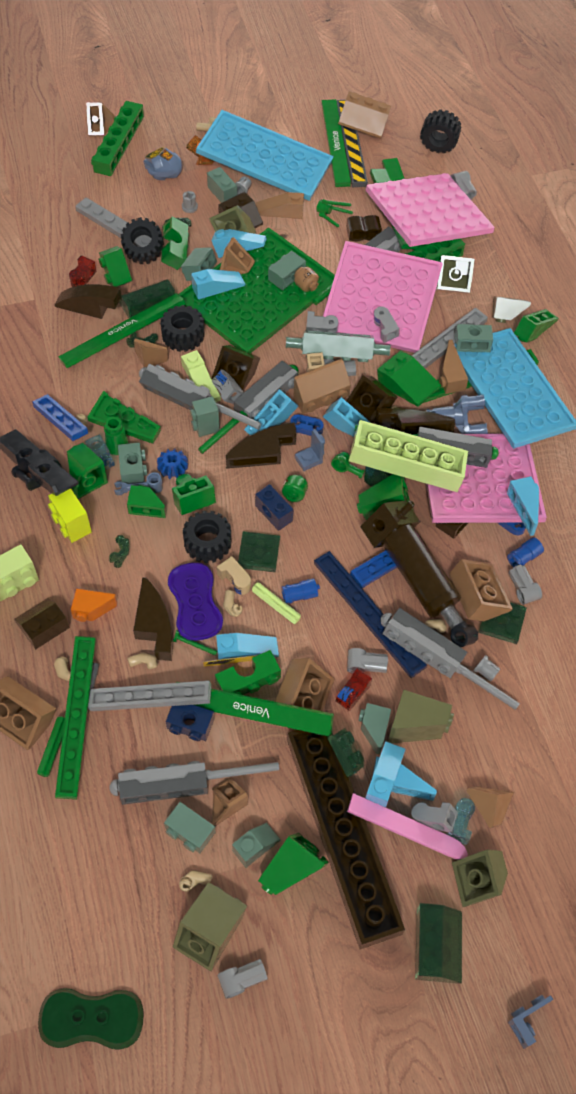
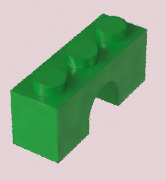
M173 216L163 225V238L169 242L162 249L161 262L178 270L188 258L189 233L188 225Z
M271 650L252 658V667L254 669L252 675L247 677L240 676L233 666L215 674V683L220 691L239 695L255 693L264 685H272L278 682L281 678V669Z

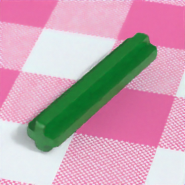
M63 716L57 717L38 767L37 774L42 777L50 775L62 742L65 720Z

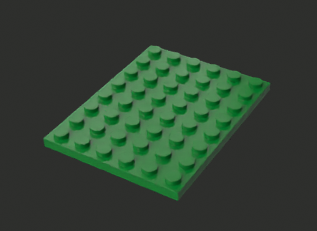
M269 227L259 234L266 236L264 247L247 251L255 262L248 273L240 274L245 282V286L198 299L191 284L178 294L184 299L185 307L191 306L192 309L195 308L202 314L204 323L234 347L247 353H252L314 304L313 299L330 287L335 277V274ZM293 251L306 261V267H310L318 274L319 285L314 291L304 292L293 282L284 290H281L268 280V268L271 264L280 260L283 255ZM221 263L214 267L213 270H220Z

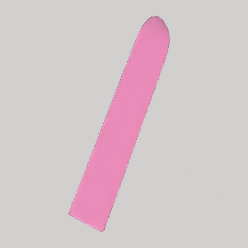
M354 793L352 794L347 812L451 858L460 860L468 857L466 848L455 838Z

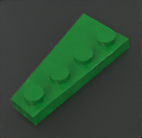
M105 391L102 392L87 417L89 422L103 427L107 418L118 417L122 420L126 435L154 444L161 431V427L143 415L140 416L135 413L134 409L131 407L127 408L121 404V401L111 398Z

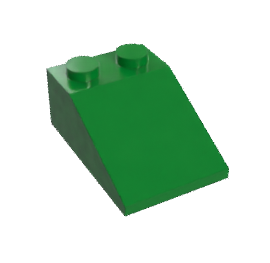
M401 350L377 369L378 381L392 393L417 407L441 388V384L414 357Z

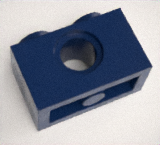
M270 484L255 494V506L278 531L293 521L294 509Z
M195 705L172 706L165 721L166 727L169 729V732L175 735L184 734L194 741H206L215 719L214 711ZM188 719L195 721L192 725L185 724V721Z

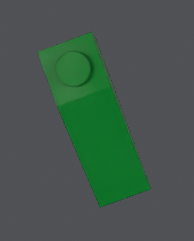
M547 309L522 317L514 334L522 342L533 341L556 323L559 318Z

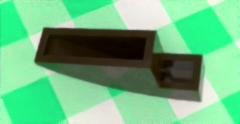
M79 285L61 292L54 305L57 308L102 319L107 308L116 309L121 299V290L119 287L109 285Z
M376 408L375 424L411 435L417 434L419 427L454 433L455 419L413 409Z
M295 422L269 427L238 443L225 455L226 469L281 464L280 446L296 445Z
M142 577L133 629L134 637L138 640L156 641L154 652L157 660L172 661V631L166 607L152 583L147 578Z

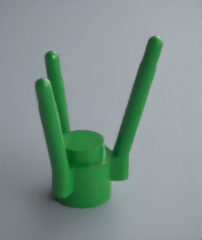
M320 200L316 211L319 212L320 217L325 218L336 227H339V224L327 216L332 210L353 214L352 211L333 206H351V203Z

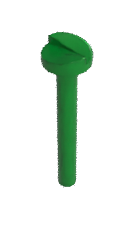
M176 630L173 642L180 640L212 655H217L218 651L193 640H187Z

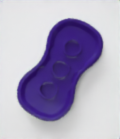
M187 563L174 568L168 576V586L178 603L176 625L179 633L187 640L194 641L215 636L223 626V617L212 598L213 574L211 570L202 563Z

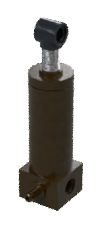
M397 501L384 503L360 526L374 548H385L429 617L433 618L442 615L448 621L447 624L451 628V641L459 647L474 644L478 640L477 629L463 621L454 608L460 601L461 596L415 529L421 521L412 510L415 506L414 502Z

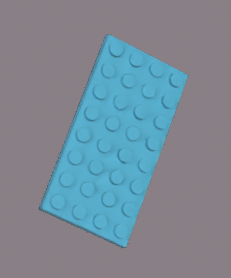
M224 110L220 111L196 148L197 154L287 192L304 193V199L308 201L311 200L333 159V156Z
M511 328L493 333L491 352L457 351L468 381L478 395L484 394L486 408L513 449L576 429L575 418Z

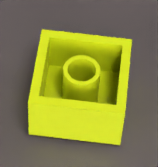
M71 488L58 496L48 495L50 501L48 507L52 513L51 517L55 524L59 523L60 531L64 538L68 537L71 543L92 533L87 512Z

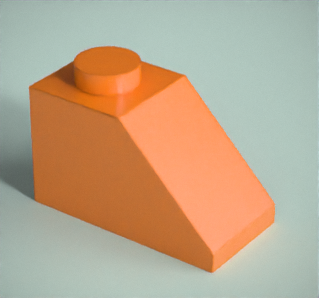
M76 589L71 606L73 619L80 622L96 620L117 607L116 595Z

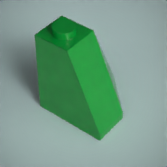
M84 443L75 445L67 451L69 473L79 482L78 485L71 488L77 499L108 483L104 462Z
M392 474L359 495L357 509L360 514H363L365 520L384 503L410 501L404 477Z
M300 833L288 836L258 881L262 884L261 887L264 891L271 895L273 893L277 895L327 866L329 861L324 856L320 858L318 856L320 850Z

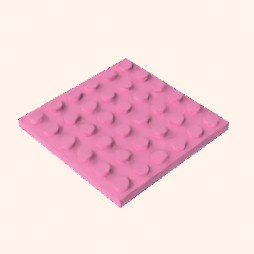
M448 173L374 183L366 186V192L409 247L490 234L494 231L495 227Z
M345 241L323 317L329 315L337 317L339 325L336 333L373 335L375 344L391 345V348L416 353L420 350L443 263ZM378 307L387 308L400 328L399 336L385 343L381 340L380 327L374 323V311Z
M464 434L492 439V446L499 450V455L495 460H490L487 468L466 464L465 478L458 492L426 484L432 523L522 522L507 495L510 481L530 476L539 487L530 444L513 449L504 434ZM539 487L538 522H545L547 517Z

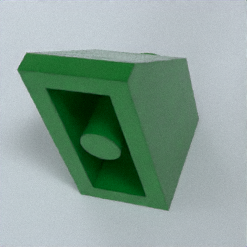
M131 485L127 501L128 514L166 518L165 505L150 487Z

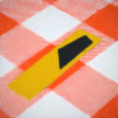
M257 655L205 661L203 665L207 667L252 661V658Z

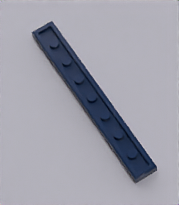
M330 551L314 560V565L410 678H413L427 668V664L420 658L383 635L386 628L381 624L383 613Z

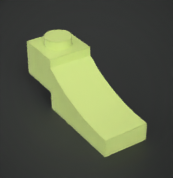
M195 350L181 356V363L189 376V380L193 381L198 387L202 385L208 388L215 402L220 401L221 396L212 383L205 363L198 351Z

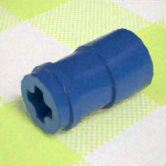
M532 537L521 544L519 548L511 551L507 559L513 568L518 565L524 566L530 560L541 555L544 552V547L537 538Z
M314 578L299 581V583L286 584L281 587L284 602L289 604L299 600L318 597V589H320L319 584L316 585Z

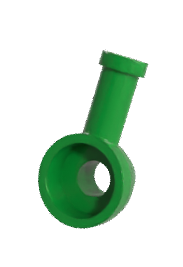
M341 452L332 459L331 465L338 472L349 471L360 479L365 473V470L350 464V455L346 452Z

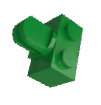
M116 246L99 252L100 258L98 260L106 273L104 278L107 284L117 287L132 281L122 248Z
M183 474L176 478L177 486L172 488L174 505L181 515L216 503L214 486L207 476L195 479L189 474Z

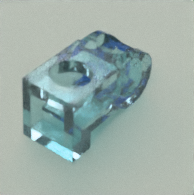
M100 434L85 441V445L104 462L105 470L115 466L113 458Z
M463 798L455 806L458 814L452 832H447V835L467 845L472 831L466 829L469 819H471L475 812V805L472 800Z

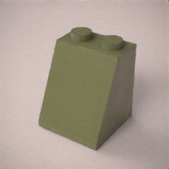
M403 690L388 742L402 743L441 739L444 732L448 733L452 724L454 713H451L453 705Z
M208 882L180 921L173 948L209 971H212L243 919L247 905Z

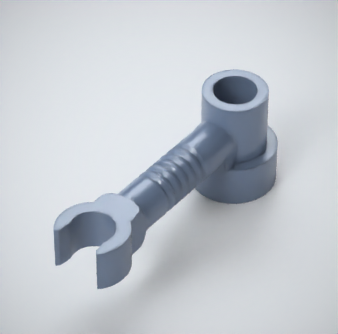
M152 472L147 476V482L127 484L117 481L114 483L115 487L122 488L114 490L116 495H123L130 491L131 485H143L150 487L154 493H160L163 489L162 478L159 473Z

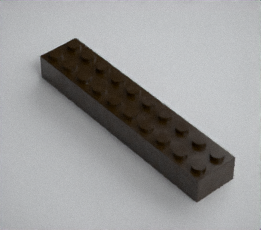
M301 730L289 732L287 743L359 949L361 950L403 935L405 927L365 819L347 812L352 794H355L333 733L330 736Z

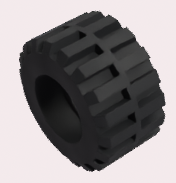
M439 109L438 112L435 110L429 113L424 120L420 133L422 144L426 145L427 149H431L430 151H436V153L452 151V148L456 147L462 128L461 122L458 121L459 118L455 117L454 113H449L448 110L442 111V109Z
M140 217L137 221L132 219V223L128 222L126 224L127 228L123 227L121 243L124 252L135 263L139 261V264H143V262L150 264V260L154 262L156 261V256L160 257L161 255L160 251H162L164 245L162 233L159 226L155 225L154 221L149 222L148 218L142 220V217ZM141 235L152 238L151 242L145 247L135 246L133 244L134 240Z
M181 305V307L174 306L173 309L170 308L167 310L168 312H164L160 324L162 340L167 347L170 346L172 350L177 349L178 352H181V350L187 352L189 349L194 350L195 346H200V342L204 340V320L202 314L197 309Z
M207 510L202 511L201 514L197 512L195 517L190 516L188 518L189 522L186 521L183 528L184 547L187 554L189 553L192 559L196 557L198 562L203 560L204 563H208V561L214 563L216 559H223V554H228L232 542L231 526L225 517L222 518L220 513L217 515L215 511L207 513ZM204 533H212L217 536L210 541H203L198 538Z

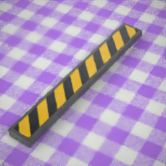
M336 100L339 118L346 100ZM341 125L352 188L366 187L368 181L358 131Z

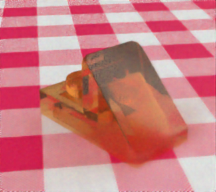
M195 135L188 142L186 148L198 156L196 165L213 164L214 160L196 153V148L202 139Z

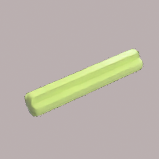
M257 582L252 587L253 593L290 622L296 624L300 620L301 615L261 583Z

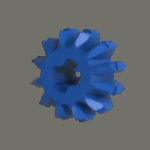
M167 448L166 453L161 452L160 457L157 458V469L163 477L168 476L169 480L172 477L177 478L179 475L185 474V471L188 469V459L182 451L177 452L176 448L170 451Z

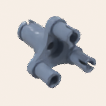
M484 394L469 397L463 395L457 403H453V406L433 408V410L427 409V412L454 418L455 425L461 434H488L487 423L470 425L468 424L467 415L468 411L484 409Z

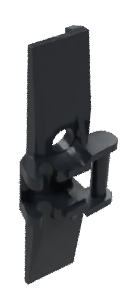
M16 429L0 437V449L17 464L12 468V476L21 479L29 491L42 486L53 495L58 496L79 484L75 478L62 468L54 456L45 449L36 447ZM30 473L32 478L28 477L26 474Z

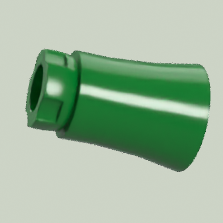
M118 417L107 418L104 425L105 450L111 455H119L118 445L130 444L126 436L122 420Z

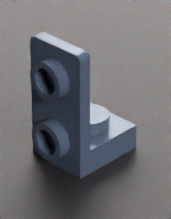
M316 429L312 430L311 447L295 454V459L303 471L323 463L325 439Z
M541 995L531 1001L533 1007L528 1010L521 1007L511 1013L513 1019L508 1021V1024L523 1049L536 1042L533 1028L528 1022L525 1023L523 1018L554 1000L552 996L545 999Z

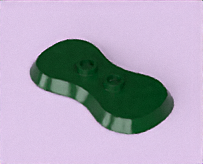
M68 988L58 989L47 995L41 1005L38 1018L39 1034L47 1045L55 1048H64L79 1042L90 1041L110 1049H125L133 1045L141 1034L144 1018L143 1005L137 995L127 990H117L101 996H87Z

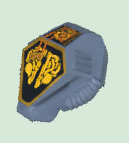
M164 147L145 156L146 159L143 161L148 173L157 180L176 178L182 171L181 158L175 152L173 153Z

